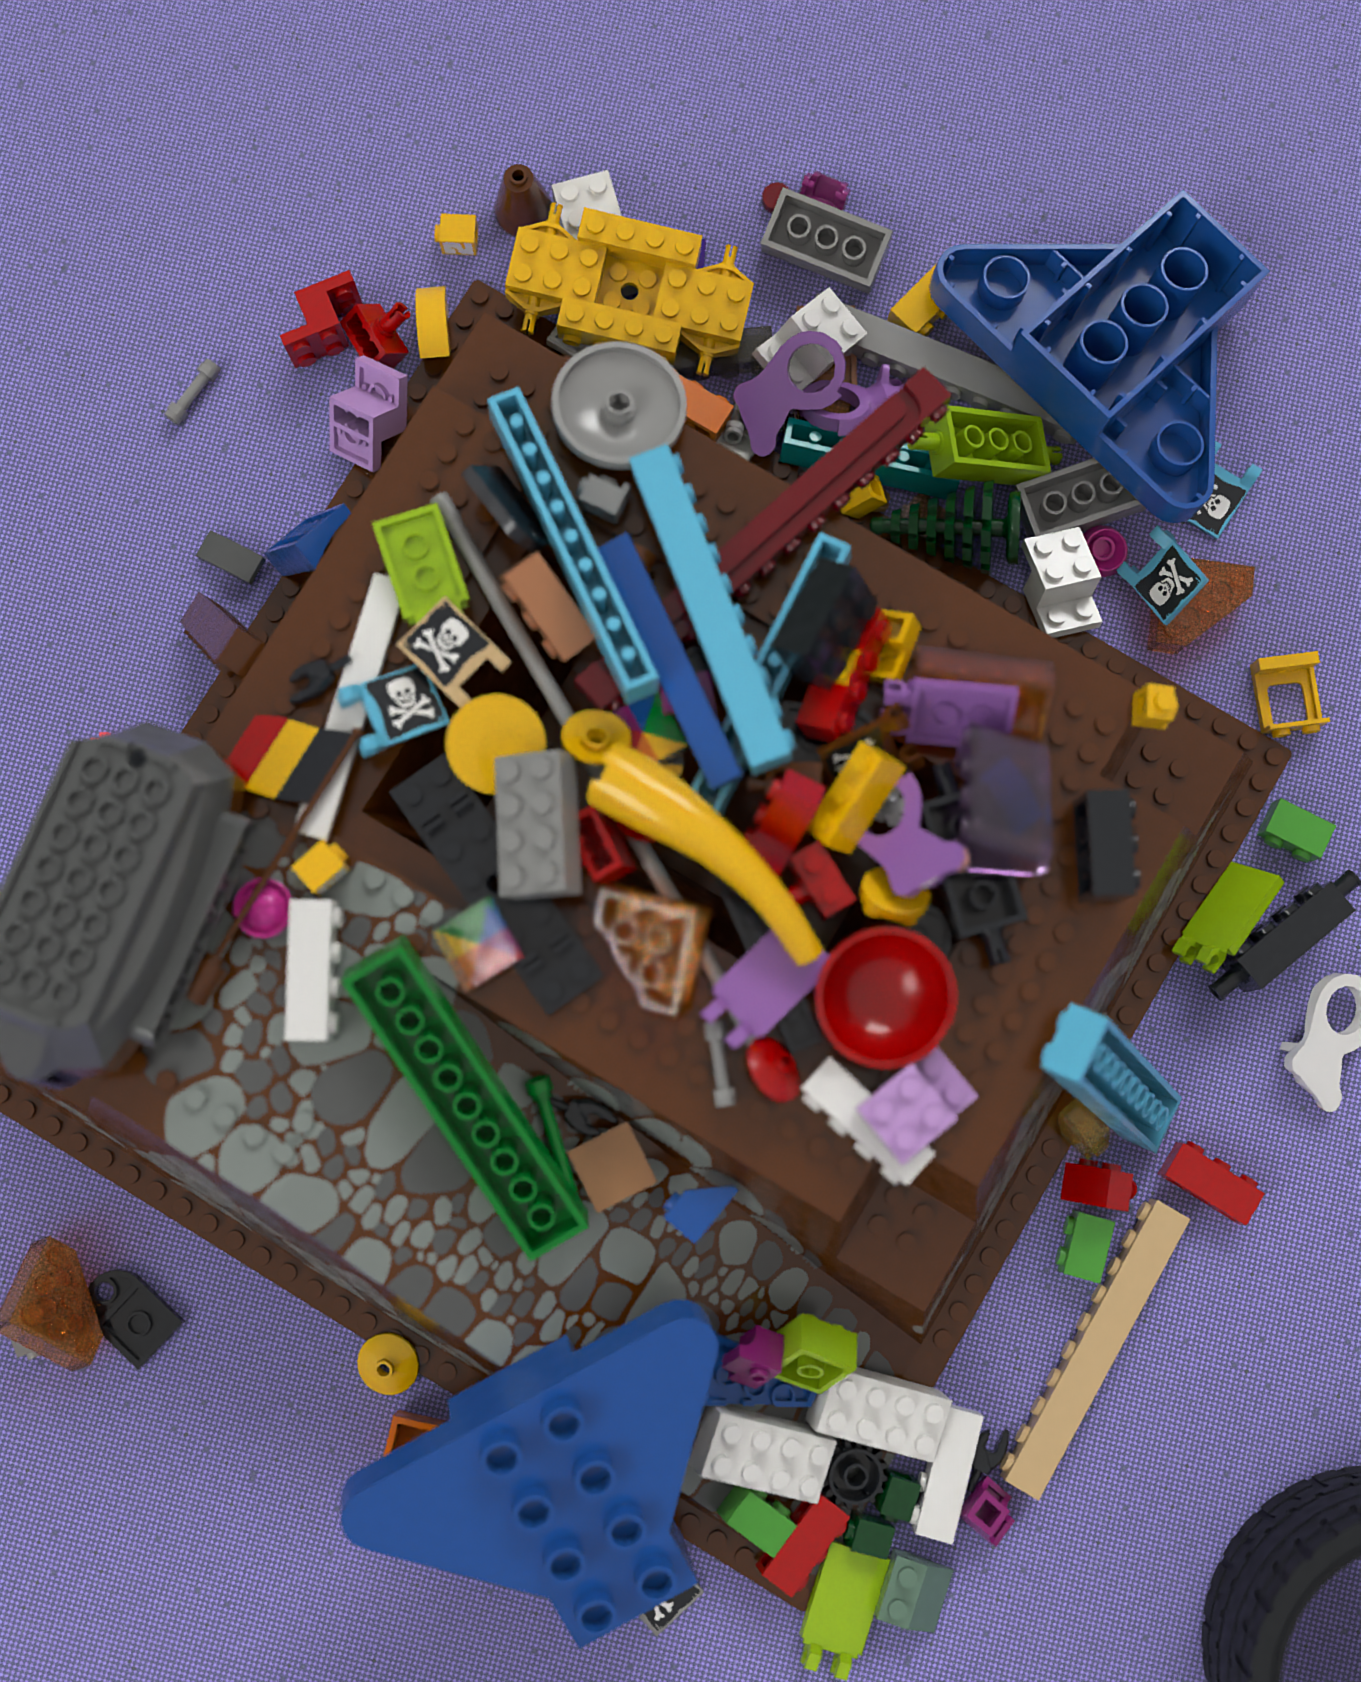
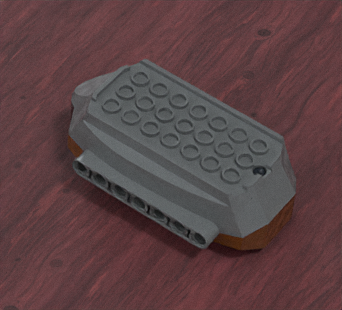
M148 721L103 736L69 741L0 889V1059L7 1072L16 1079L57 1090L71 1087L86 1077L117 1072L141 1043L158 1048L166 1040L257 834L256 821L239 815L245 788L244 780L229 759L209 743Z

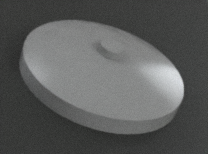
M605 342L580 351L563 366L554 383L551 408L553 422L559 436L577 456L600 467L626 470L631 469L630 457L668 444L669 449L673 447L684 426L687 401L680 377L663 357L637 344Z

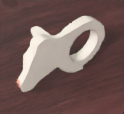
M1333 973L1323 977L1311 991L1306 1011L1303 1039L1298 1043L1282 1042L1280 1050L1289 1052L1284 1058V1067L1293 1074L1296 1083L1313 1096L1317 1106L1326 1112L1336 1111L1342 1100L1340 1077L1343 1056L1361 1046V977L1344 973ZM1345 986L1350 989L1355 998L1356 1011L1352 1023L1345 1030L1337 1033L1328 1023L1326 1015L1327 1004L1331 995L1337 989Z

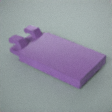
M914 678V680H908V684L902 680H884L883 703L886 705L899 703L900 706L904 707L903 713H906L911 725L903 731L891 732V735H905V743L913 742L914 744L1008 751L1019 696L1018 686ZM880 708L879 717L882 715L883 711L885 710L884 708Z
M771 929L712 986L714 989L712 993L716 998L699 1015L710 1024L727 1008L741 1023L723 1040L733 1050L737 1049L751 1034L755 1038L758 1036L763 1037L816 985L819 972L829 955L823 950L812 962L805 965H796L777 935Z

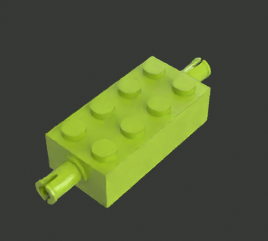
M951 405L947 406L949 408L948 413L938 423L935 424L931 421L925 426V433L915 444L907 445L910 450L929 451L933 477L977 482L994 480V483L1017 485L1051 473L1050 464L1058 465L1063 456V453H1053L1054 451H1062L1059 446L1046 445L1042 418L1040 416Z

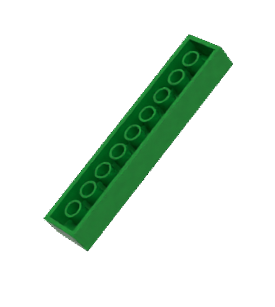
M404 934L345 969L340 982L529 1261L535 1260L589 1228L587 1208Z

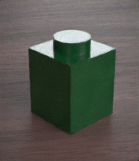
M886 1468L883 1472L888 1476V1481H883L881 1485L884 1492L877 1493L874 1497L875 1502L872 1504L879 1511L880 1517L889 1522L898 1523L899 1519L910 1522L922 1485L913 1475Z
M852 1509L850 1518L847 1521V1528L842 1534L845 1544L851 1551L887 1560L896 1528L891 1522L879 1516Z

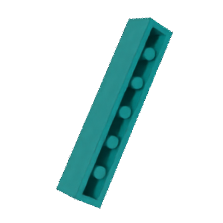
M789 417L779 462L811 468L845 436H838L837 432L820 429L808 421ZM905 444L899 450L900 456L889 467L886 468L882 465L874 472L879 476L881 485L946 499L947 493L956 491L960 480L933 477L929 451L910 450L907 447L908 444Z

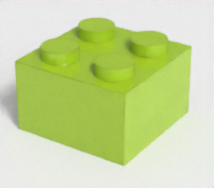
M802 1313L776 1332L784 1335L782 1372L774 1378L821 1394L857 1370V1334L844 1329L841 1325L830 1324L817 1319L814 1315Z

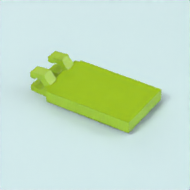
M434 503L373 522L372 525L404 622L408 621L409 626L417 624L444 596L463 613L462 609L468 607L467 602L470 600L438 504Z
M1231 861L1183 930V936L1179 937L1172 952L1180 956L1179 961L1181 963L1191 966L1196 959L1198 963L1204 964L1202 966L1204 971L1215 974L1225 961L1227 954L1235 956L1285 882L1279 875Z
M833 1540L828 1547L826 1558L820 1564L799 1632L800 1636L804 1638L803 1643H805L800 1659L805 1669L817 1672L822 1658V1649L834 1652L830 1672L834 1673L833 1676L835 1678L847 1681L852 1667V1658L857 1659L858 1655L862 1656L890 1563L889 1558L884 1560L851 1551L845 1543Z

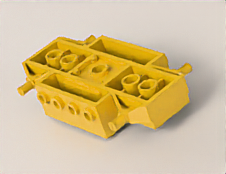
M555 202L551 203L546 221L518 227L505 282V295L507 300L524 312L522 333L526 334L528 329V335H533L536 318L539 319V316L559 314L556 324L558 338L563 339L562 342L567 345L578 347L580 344L593 346L605 342H628L654 351L673 366L681 340L699 354L700 359L696 374L700 376L704 364L703 376H709L711 361L714 358L738 354L754 283L734 265L738 247L733 245L732 253L729 257L731 245L727 244L721 263L697 269L703 235L586 207L583 210L576 240L560 226L559 221L563 205L558 203L556 209ZM626 286H633L637 289L638 295L635 299L627 300L621 294L622 289Z

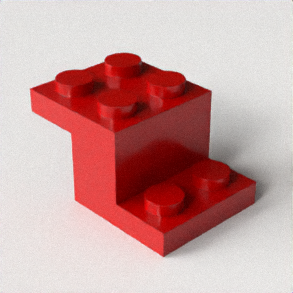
M350 270L294 292L307 324L279 335L294 367L311 366L317 359L327 355H338L344 348L349 347L337 315L341 313L348 314L356 304H363Z

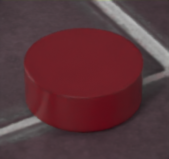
M774 182L767 185L763 190L762 205L769 213H773L782 188L789 189L785 184Z

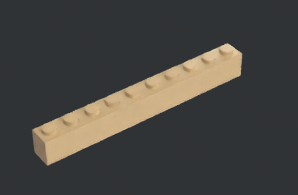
M1150 1198L1148 1203L1144 1201L1136 1213V1218H1138L1133 1230L1129 1229L1125 1233L1121 1241L1123 1249L1118 1258L1114 1256L1109 1262L1106 1269L1108 1276L1104 1284H1099L1095 1288L1091 1296V1301H1093L1088 1313L1083 1312L1076 1324L1078 1331L1073 1341L1069 1339L1061 1351L1063 1359L1058 1368L1054 1367L1050 1371L1045 1383L1048 1385L1043 1396L1039 1395L1034 1400L1030 1412L1033 1414L1028 1424L1021 1425L1015 1437V1441H1017L1012 1453L1007 1452L1000 1464V1469L1002 1470L1000 1476L1006 1482L1038 1501L1190 1221V1218L1159 1200Z

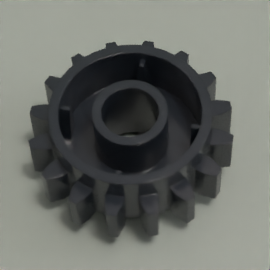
M841 1439L842 1444L839 1446L836 1444L822 1491L826 1497L832 1496L831 1500L836 1506L843 1502L847 1510H850L852 1505H858L862 1509L864 1508V1503L868 1501L874 1503L876 1494L884 1492L881 1485L883 1481H888V1476L883 1470L888 1467V1464L884 1459H880L883 1453L879 1448ZM859 1467L858 1473L854 1477L847 1478L849 1470Z

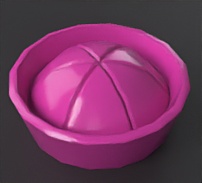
M1099 525L1090 528L1083 536L1101 577L1116 574V570L1127 560L1128 547L1125 538L1118 530L1111 526Z
M261 878L247 882L238 890L233 901V915L235 919ZM269 878L239 927L246 934L255 938H270L279 934L289 924L290 899H292L289 891L280 882Z

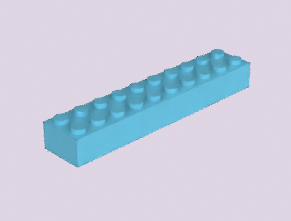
M1070 1003L1067 1011H1063L1058 1018L1056 1024L1057 1033L1052 1043H1047L1042 1052L1041 1067L1122 1139L1156 1154L1182 1097L1109 1018Z

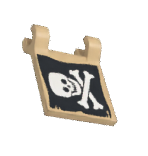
M445 596L396 644L459 708L471 700L460 689V685L486 659H489L500 672L511 663Z

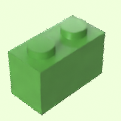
M1280 798L1271 803L1256 835L1264 838L1265 844L1276 849H1281L1282 847L1292 852L1291 856L1293 858L1308 863L1322 857L1336 825Z
M1072 1210L1071 1216L1067 1215L1063 1226V1233L1066 1234L1064 1246H1059L1056 1253L1055 1264L1059 1265L1057 1271L1100 1284L1115 1222Z
M735 1485L716 1512L729 1526L774 1558L797 1527L788 1517L791 1511L777 1499L773 1504L765 1499L768 1494L764 1491Z

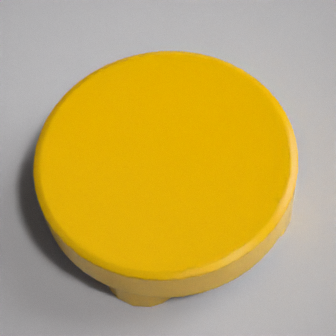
M883 866L867 872L863 877L860 887V897L864 903L863 911L866 915L872 918L882 917L898 921L900 924L908 927L914 926L918 918L926 912L931 898L929 888L920 891L913 898L895 894Z

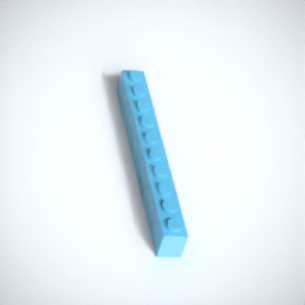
M516 387L488 398L490 420L626 705L659 692V676L520 388Z
M668 444L630 457L629 461L633 476L752 775L755 776L792 762L791 750L796 748L789 728L782 730L778 718L783 717L781 707L776 697L770 699L766 687L770 686V681L764 666L757 668L753 658L754 655L758 654L751 634L745 636L741 625L745 624V619L739 604L732 606L728 594L733 593L729 578L726 573L720 575L716 564L721 562L714 543L708 545L704 534L709 532L703 514H695L692 504L696 503V498L690 483L683 484L680 474L685 472L678 453L672 455Z
M821 532L755 660L757 668L764 666L768 675L770 686H767L766 690L770 699L776 697L779 703L793 674L771 647L773 640L819 558L823 557L847 565L851 561V545ZM728 715L722 728L743 772H745L748 763ZM700 769L691 788L723 816L741 778L713 791L702 769Z

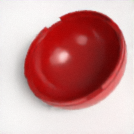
M879 926L868 928L843 940L834 948L823 963L815 988L816 1013L828 1040L847 1058L873 1068L889 1069L903 1067L917 1062L931 1053L945 1036L950 1025H952L957 1008L956 981L945 956L925 937L899 927Z

